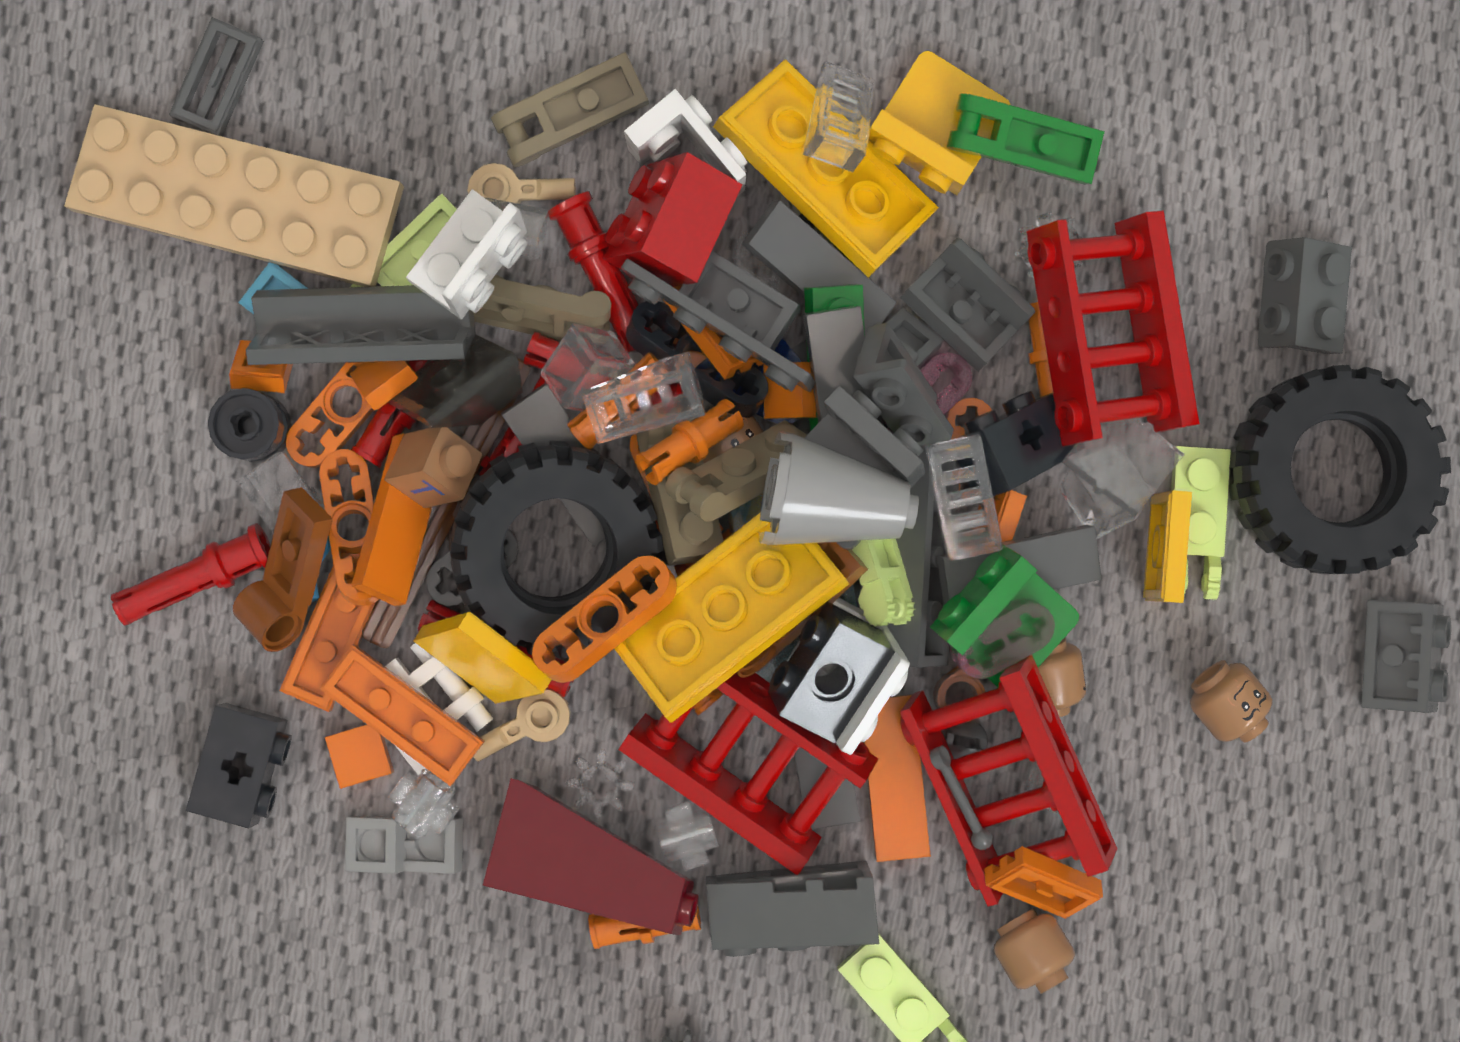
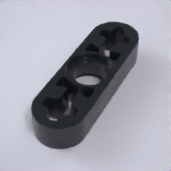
M645 301L634 309L626 329V337L629 344L644 357L648 352L652 353L672 377L713 406H716L723 399L731 401L735 407L727 413L734 414L739 411L742 417L750 418L759 411L768 393L767 379L759 369L753 365L750 370L743 373L737 369L733 377L724 380L721 376L718 382L714 380L718 371L711 362L710 367L697 369L685 361L684 352L692 350L704 353L682 326L681 322L673 317L674 313L667 304L658 301L656 305H652ZM653 324L659 326L661 330L657 329L653 333L647 331L644 327L649 328ZM675 338L679 339L675 350L668 347L669 345L672 346ZM740 386L746 388L749 391V393L745 392L742 396H739L733 391V389L737 390L740 388Z

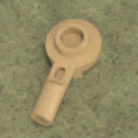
M496 163L483 165L477 169L471 176L467 189L468 194L473 189L502 211L509 203L518 207L521 201L567 200L576 195L575 178L518 179L513 170L505 165Z
M548 688L542 694L522 698L517 707L516 718L480 736L485 742L474 755L475 760L479 762L526 736L539 742L557 739L565 732L570 722L571 711L568 702L559 693Z

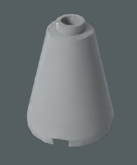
M784 431L778 432L774 444L784 445L785 447L783 453L780 452L779 459L770 457L760 520L771 522L770 532L764 531L759 533V542L761 544L786 545L899 539L904 528H914L918 513L919 496L910 494L909 482L796 434Z

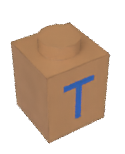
M443 424L406 433L400 442L384 480L423 508L461 501L465 497L482 453Z

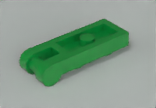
M959 94L956 111L960 112L956 131H950L947 143L948 149L981 156L1083 185L1092 184L1105 131L971 94ZM981 118L994 121L990 139L977 136Z

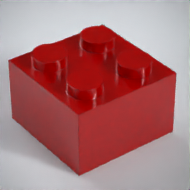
M688 152L647 164V166L643 165L636 172L629 185L628 194L632 198L625 213L619 214L608 229L605 241L610 245L603 260L621 269L625 260L629 259L672 287L697 283L743 184Z

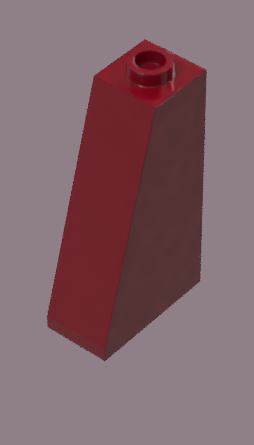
M510 779L482 886L673 935H681L684 925L689 927L692 925L699 900L698 894L692 893L694 881L536 786L520 780Z

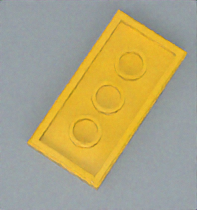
M786 59L725 111L713 126L721 136L729 138L745 159L868 278L939 208L897 166L877 154L872 149L874 144Z
M759 513L675 578L677 590L672 602L614 648L670 723L679 718L849 585L843 574L817 543L761 544L759 542V533L764 531L770 532L771 522L761 521Z

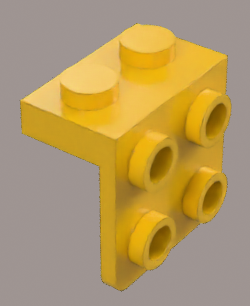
M925 51L917 57L885 110L882 109L870 127L867 139L874 144L872 149L884 159L896 165H900L901 162L918 171L920 173L918 178L932 189L943 194L950 191L957 196L981 159V156L961 153L947 148L950 131H956L960 112L956 111L959 94H971L1008 105L1011 104L1008 99L938 55ZM981 118L977 136L990 139L994 121Z

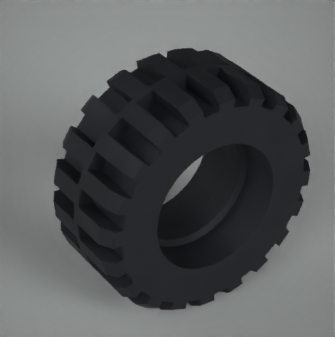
M1333 365L1324 369H1315L1283 381L1271 388L1272 391L1268 395L1259 398L1250 407L1249 412L1251 415L1247 421L1239 423L1233 436L1235 440H1238L1236 451L1231 452L1229 468L1234 470V484H1230L1228 489L1231 501L1238 500L1242 513L1238 514L1237 517L1243 528L1252 529L1258 536L1255 543L1266 553L1274 552L1280 556V562L1293 568H1303L1309 570L1310 573L1359 574L1366 570H1378L1391 565V560L1395 557L1407 556L1418 547L1417 537L1421 534H1430L1438 522V519L1432 513L1435 506L1446 504L1449 493L1448 488L1440 487L1441 475L1451 473L1450 457H1440L1438 443L1447 441L1441 425L1431 427L1426 417L1433 410L1423 398L1412 400L1407 395L1410 391V386L1398 378L1385 380L1382 378V371L1369 367L1351 369L1350 365ZM1342 420L1358 426L1374 442L1381 457L1383 479L1379 495L1368 512L1351 521L1330 522L1316 517L1301 502L1293 485L1291 461L1295 446L1305 431L1323 421Z
M550 441L549 445L537 447L533 442L519 446V452L508 457L501 454L490 461L491 467L483 475L480 476L477 473L474 476L463 501H458L453 513V529L449 531L450 563L459 594L465 606L467 605L475 616L514 646L525 647L528 655H532L534 642L544 630L628 563L641 556H654L658 558V553L663 551L662 534L657 529L655 522L658 518L652 504L647 500L637 483L621 466L612 459H607L600 455L597 450L587 449L583 445L580 448L569 446L566 441ZM549 499H568L588 508L600 521L606 538V554L603 563L595 576L587 584L574 592L555 597L531 594L514 581L506 568L504 561L506 533L515 518L530 506ZM647 574L640 579L643 589L648 593L651 584L655 583V579ZM624 592L618 595L630 611L636 608ZM614 606L599 608L591 620L592 630L604 633L613 628L618 621V609ZM579 627L573 631L585 646L592 643L581 632ZM561 644L555 646L552 650L558 651L560 658L568 657L567 649Z

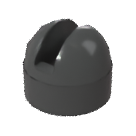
M973 720L950 727V729L947 728L944 735L954 759L986 749L988 746L986 731ZM954 735L980 739L979 749L953 745Z

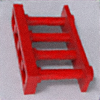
M1164 210L1145 212L1114 223L1116 235L1070 239L1066 219L1056 220L1026 231L1028 260L1033 269L1056 407L1054 414L1055 422L1060 431L1062 446L1102 439L1100 423L1147 417L1150 434L1200 424ZM1120 257L1125 284L1124 289L1087 293L1078 292L1073 261ZM1129 310L1134 342L1096 347L1087 346L1082 315ZM1138 363L1143 395L1104 401L1096 400L1091 369Z
M1031 653L1014 658L1009 662L999 677V688L932 710L924 691L921 690L913 693L900 711V724L903 735L911 746L915 745L967 860L966 872L968 879L975 890L981 891L987 907L998 904L1003 893L986 886L984 869L991 864L1000 867L999 860L1006 855L1015 858V852L1012 851L998 856L993 844L986 850H979L973 846L971 842L973 833L941 770H937L930 760V750L933 748L944 746L948 750L951 758L950 766L982 828L985 829L986 827L1046 808H1051L1054 812L1058 811L1066 827L1065 835L1025 848L1056 861L1072 856L1074 860L1081 861L1087 877L1108 871L1118 849ZM1007 709L1010 713H1015L1022 728L1020 738L954 759L941 730ZM1027 758L1031 762H1037L1044 778L1042 787L979 807L975 806L963 780Z
M735 673L717 687L719 691L737 703L704 751L697 750L680 738L677 733L694 706L672 723L664 715L659 720H655L645 713L629 732L618 750L797 876L809 861L822 838L811 828L815 820L845 779L861 789L878 761V758L869 752L868 747L863 742H860L855 751L849 755L841 751L837 743H833L780 716L768 692L770 690V683L757 673L748 677H740ZM757 716L782 735L750 781L743 782L723 768L722 762L753 717ZM801 747L827 765V767L796 811L791 814L770 801L766 795Z

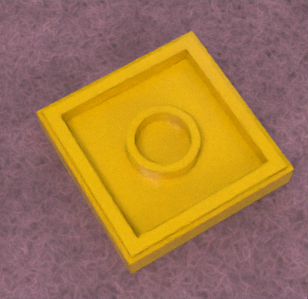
M1171 490L1151 496L1143 598H1146L1145 601L1184 603L1192 492Z
M471 612L423 625L413 640L495 704L542 694L551 682V679L535 665L534 660Z

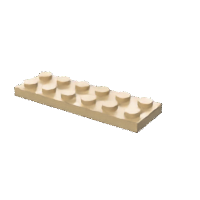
M94 104L64 207L73 212L359 286L375 287L404 186L400 181Z

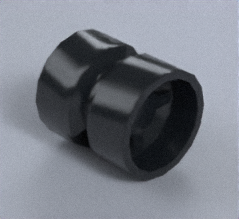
M247 388L230 390L219 397L211 408L208 419L210 438L217 449L229 457L254 463L271 461L282 454L286 448L288 431L292 427L290 415L283 404L269 395Z

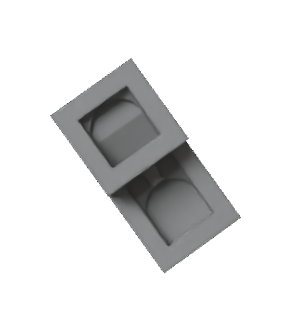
M346 817L345 871L397 874L403 871L446 874L462 872L463 817Z

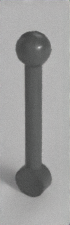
M944 746L931 749L930 760L937 770H941L973 833L971 837L973 846L979 850H986L992 845V834L989 830L982 828L950 766L951 758L948 750Z

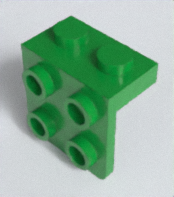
M1004 544L980 564L972 580L959 594L952 597L943 606L938 618L930 626L935 633L997 688H999V677L1012 659L1031 653L1037 667H1039L1079 621L1078 611L1036 574L1038 570L1024 557Z

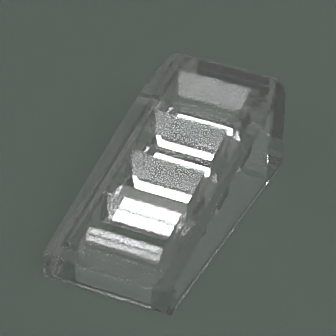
M827 61L823 63L803 155L851 172L856 169L866 155L869 140L874 89L873 78ZM835 82L844 85L846 87L857 90L858 93L846 90L833 84ZM832 96L854 103L855 108L832 100ZM832 111L844 115L846 117L852 118V122L831 115L830 112ZM829 126L848 132L849 136L830 130Z
M689 351L667 357L582 391V398L598 444L705 415L703 394ZM680 382L683 394L674 397L670 384ZM658 388L662 402L653 405L648 390ZM636 394L641 410L632 414L626 396ZM614 399L620 419L610 422L604 402Z
M980 434L925 445L943 546L948 559L955 561L1001 551L1003 545ZM972 457L973 466L942 472V463ZM973 480L977 482V487L946 492L945 486ZM976 503L981 505L980 510L951 516L950 509ZM984 526V527H981V528H976V529H972V530H967V531H962V532H957V533H955L956 531H960V530H965V529H970V528H974V527Z

